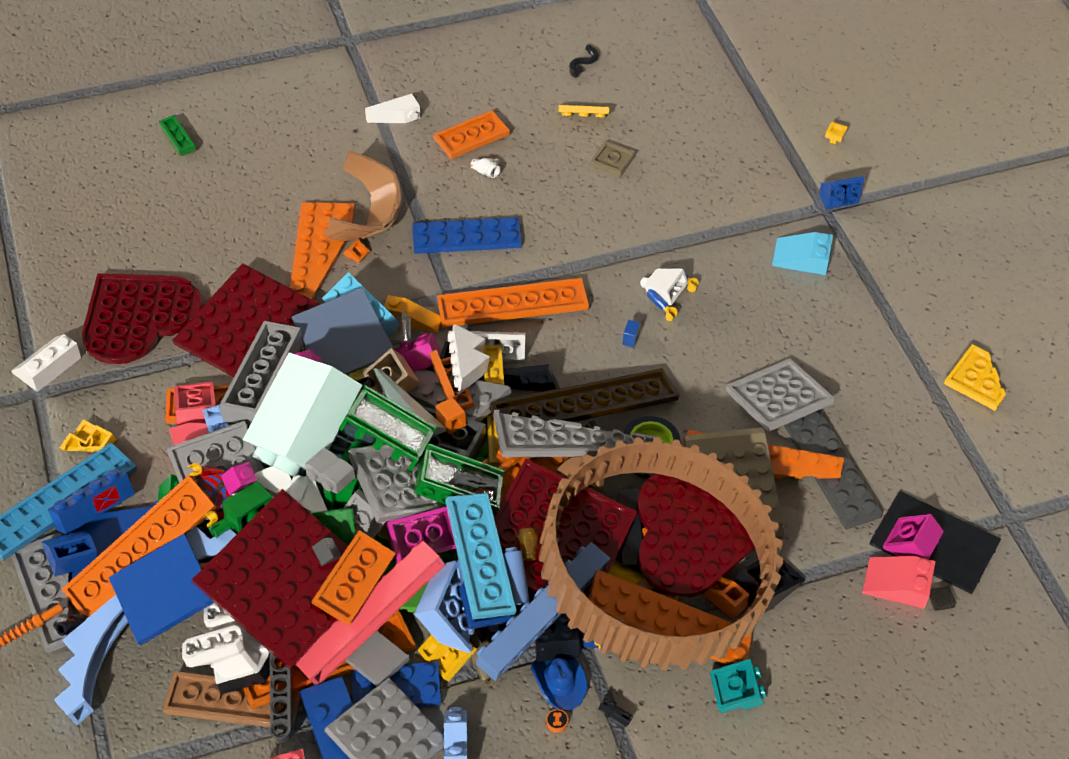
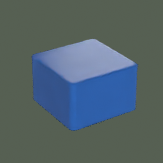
M628 320L623 334V345L635 347L639 336L640 322Z

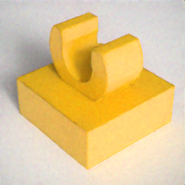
M831 122L825 137L830 139L829 143L836 145L837 141H842L848 127Z

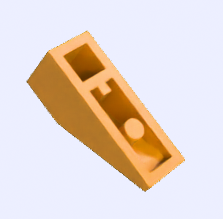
M387 296L384 307L401 324L400 326L438 333L441 325V319L438 314L406 298Z

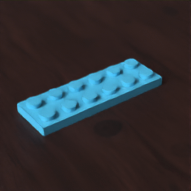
M488 493L447 497L445 502L472 619L514 615L516 607Z

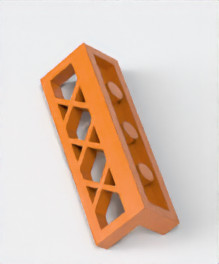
M437 350L429 352L433 368L446 400L452 397L456 402L460 399L468 400L459 404L463 410L475 407L468 388L460 395L458 392L453 391L454 380L448 379L452 375L453 365L450 369L443 367L451 364V357L440 359Z

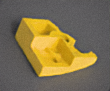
M83 419L74 434L69 433L59 448L63 451L97 452L109 443L114 444L117 438L109 431Z

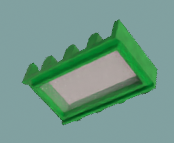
M365 385L345 416L339 430L342 431L347 422L358 428L355 433L357 439H362L365 433H368L376 438L373 444L374 449L380 450L384 443L395 449L391 455L394 461H398L402 454L412 459L413 461L407 469L411 472L437 427Z
M428 443L420 456L414 493L446 504L445 500L447 497L488 493L494 517L500 509V496L505 471ZM456 470L472 474L478 472L482 476L497 478L498 485L495 491L482 488L472 489L468 485L456 484L454 482V474Z

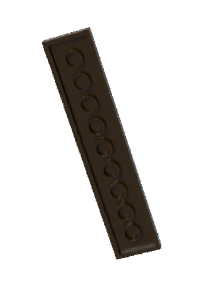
M663 368L494 401L490 402L489 409L492 415L494 410H500L499 413L512 415L515 412L519 413L518 416L531 418L532 415L538 416V418L544 421L556 419L577 422L677 401L680 395Z

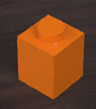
M453 397L435 406L436 419L445 427L448 434L466 426L465 411Z

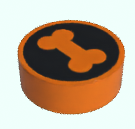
M560 709L550 711L546 717L547 728L555 733L563 732L568 726V715Z

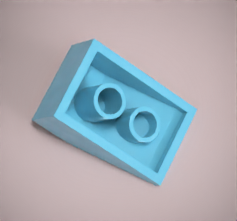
M811 232L777 238L772 266L826 275L833 235Z

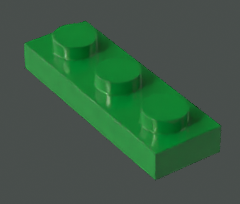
M175 115L159 120L161 129L180 156L196 150L195 144Z

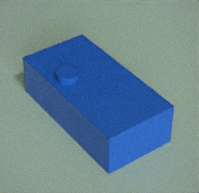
M342 676L301 690L302 705L321 758L350 759L324 731L329 724L353 706Z

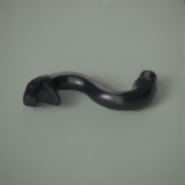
M590 44L585 47L588 54L591 55L590 58H575L570 62L569 71L572 77L576 78L579 76V73L583 72V69L576 65L592 64L598 60L599 53Z

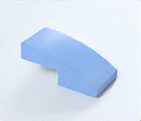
M220 405L202 410L209 433L229 426L226 421H223Z

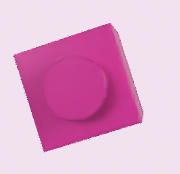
M250 462L234 466L221 476L229 495L238 493L246 486L258 481Z

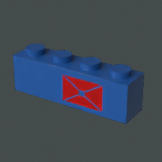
M112 470L103 478L90 482L89 486L84 489L74 491L70 497L57 501L48 511L56 530L67 535L135 495L127 473Z

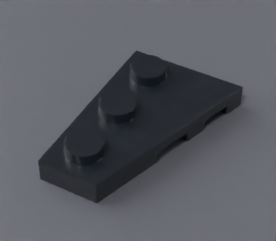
M549 364L503 369L504 385L510 387V389L536 392L560 389Z

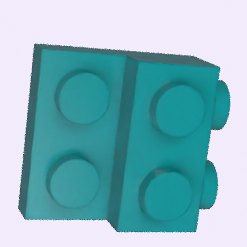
M751 658L709 671L720 713L741 707L745 711L765 704L763 698L767 697L764 685L759 683L762 673L759 665L755 666Z

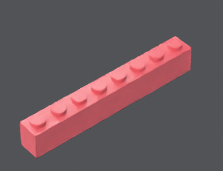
M424 541L416 545L403 560H400L375 585L350 625L347 626L339 620L335 621L331 628L321 636L296 665L314 685L321 684L445 566L440 556Z

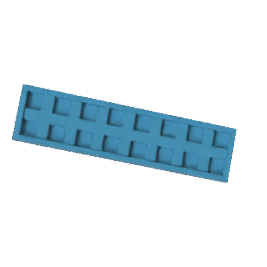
M109 443L1 514L0 558L4 561L53 528L54 523L48 509L54 506L57 501L70 497L74 491L84 489L89 486L90 482L106 476L109 471L119 470L130 476L137 471V466L117 447Z

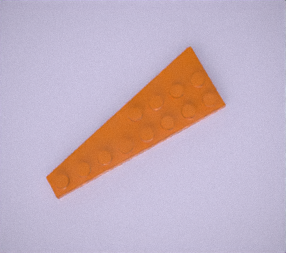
M688 430L687 435L703 434V432ZM768 444L773 475L776 479L788 476H795V479H802L805 476L841 478L844 465L843 457Z

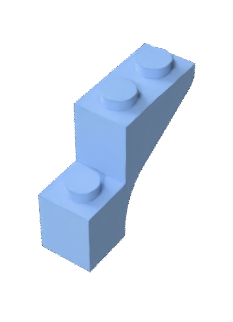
M452 707L449 710H445L444 759H467V710H462L461 707Z

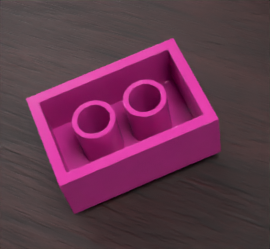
M447 507L389 521L385 525L391 549L396 553L394 556L395 564L403 560L422 541L438 555L457 550Z

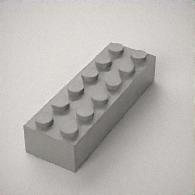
M268 321L263 322L220 403L223 421L231 423L245 421L247 426L251 425L288 353L296 354L300 352L303 346L300 327Z

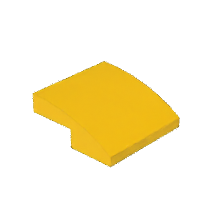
M431 634L418 649V652L427 662L438 661L439 674L449 682L477 648L469 641V644L472 645V652L466 653L439 643Z

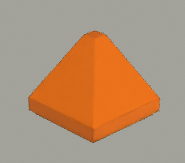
M357 239L343 254L359 263L370 250Z

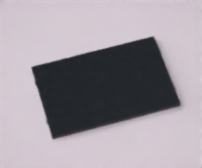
M899 491L887 514L875 531L869 545L894 557H899L884 550L882 547L898 518L931 514L944 531L931 557L928 559L935 561L933 576L973 594L993 554L996 552L1001 538Z

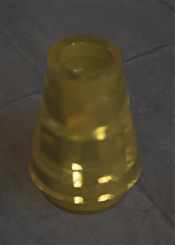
M520 529L517 538L523 554V560H535L538 541L536 529Z

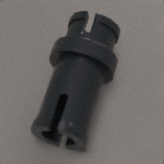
M85 614L73 615L68 620L57 623L56 632L60 636H64L75 630L88 616Z
M605 697L602 700L603 703H600L598 710L604 712V716L607 718L611 717L624 725V727H627L633 715L617 706V702H611Z

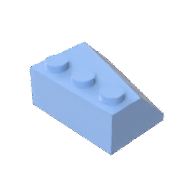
M456 561L444 563L445 566L428 582L414 615L439 643L471 653L472 645L469 644L470 635L474 634V629H469L459 591L461 580L458 563Z

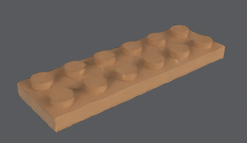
M174 671L162 709L164 714L270 728V703L251 709L243 689L222 694L216 685L215 676ZM300 691L293 694V731L301 704ZM278 705L276 712L283 713L286 711L287 705ZM280 726L278 729L287 730L288 728L286 726Z

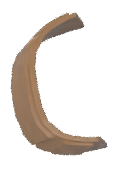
M349 151L342 169L364 183L371 194V206L366 225H359L334 217L330 218L324 236L338 241L364 239L388 229L398 216L402 200L401 187L397 180V175L391 169L372 158Z

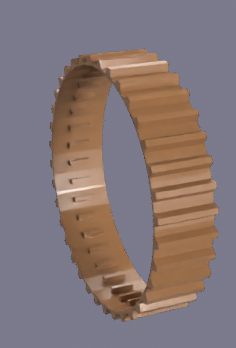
M637 437L630 444H625L622 440L616 441L614 448L599 447L596 456L592 457L587 454L583 457L580 467L573 465L570 468L567 479H561L557 492L553 494L540 538L542 547L539 553V561L544 563L541 577L542 579L549 580L546 593L548 597L556 598L558 603L555 610L558 614L565 613L570 619L568 623L570 629L579 628L584 633L583 640L586 643L595 641L601 645V653L607 654L612 651L619 654V660L623 663L628 659L638 661L641 668H646L651 663L658 664L661 670L666 671L669 665L678 664L681 670H685L690 663L695 661L704 666L713 655L721 659L725 656L729 647L737 649L744 636L749 637L752 634L756 624L759 623L770 603L781 577L778 571L783 564V558L778 553L783 546V542L775 537L779 525L777 522L770 520L769 515L772 509L770 505L762 504L760 500L761 491L759 489L752 490L747 484L749 478L746 475L738 476L733 471V464L727 463L724 465L717 461V454L713 452L709 455L701 453L697 445H693L691 448L681 446L679 440L674 439L669 444L663 443L660 437H654L653 442H643L640 437ZM637 472L656 473L689 482L721 501L738 518L748 532L760 563L761 584L757 590V596L751 608L747 609L745 615L740 620L737 619L733 624L721 630L704 635L687 637L663 636L625 625L594 605L580 591L568 574L559 552V538H556L563 509L568 506L569 500L573 496H576L578 492L588 485L619 474Z

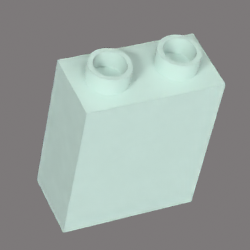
M288 353L243 438L244 441L257 447L252 457L270 467L274 466L296 477L299 469L306 470L305 463L322 448L329 450L362 384L332 366Z

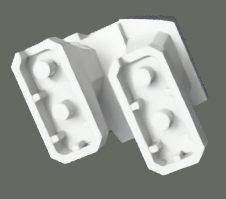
M216 603L204 608L205 625L208 631L213 632L188 638L182 644V657L188 667L211 664L216 685L222 694L266 682L270 676V652Z

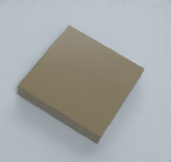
M605 141L591 159L590 166L621 177L635 158L636 152Z

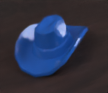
M556 658L553 661L542 662L534 660L531 664L532 673L543 696L555 709L571 711L582 704L588 691V681L583 667L575 658Z

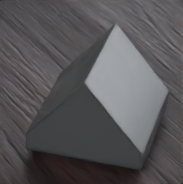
M323 538L312 547L321 566L341 558V554L332 538Z

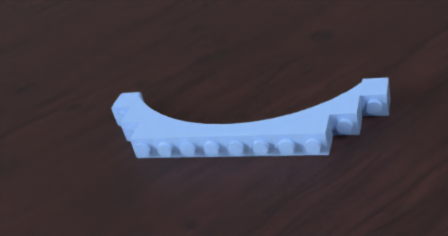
M197 527L186 535L199 563H209L236 536L230 529L218 536V538L213 537L209 539ZM116 595L62 640L74 656L58 670L71 685L61 692L54 701L76 726L94 711L91 705L97 675L111 645L128 623Z

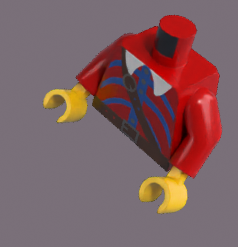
M193 463L187 466V468H192L194 471L188 475L192 478L197 475L199 476L196 477L197 484L217 506V508L209 511L203 517L210 519V522L207 524V527H210L215 522L217 523L224 519L222 502L236 493L229 495L221 478L225 473L223 469L200 466L198 463Z

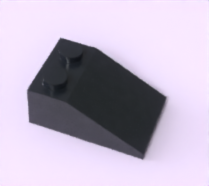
M784 560L778 571V574L781 575L780 581L764 613L773 609L805 581ZM759 561L741 569L734 580L735 583L749 593L748 604L752 606L761 584Z

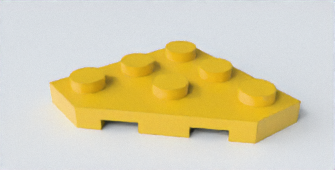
M973 344L944 382L945 385L994 411L997 410L1006 396L1004 388H1001L999 383L1000 378L996 368L992 366L989 352Z

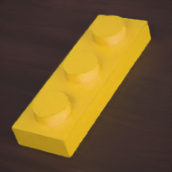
M559 105V113H562V116H572V113H579V117H589V114H595V117L605 118V114L609 115V107Z

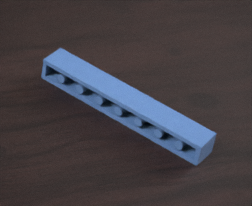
M592 542L586 548L582 546L575 554L576 558L573 561L569 559L564 564L568 574L582 593L592 583L596 570L604 571L611 559ZM548 586L545 589L541 587L534 595L535 599L531 603L527 601L521 608V613L517 617L515 615L512 616L506 623L507 627L503 631H497L491 639L492 642L488 646L485 644L478 651L476 665L495 682L561 615L555 610L558 603L556 598L548 597L546 593Z

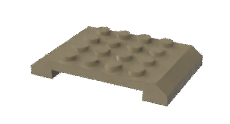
M763 427L684 435L685 447L691 448L693 445L699 446V451L706 455L713 452L717 454V461L724 465L727 463L733 464V471L738 476L746 475L749 478L747 484L752 490L759 489L762 493L760 497L762 504L770 505L772 509L769 515L770 520L777 522L779 525L775 537L783 539V520Z

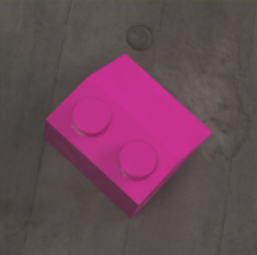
M931 514L899 517L882 547L884 550L897 556H916L929 559L944 531Z

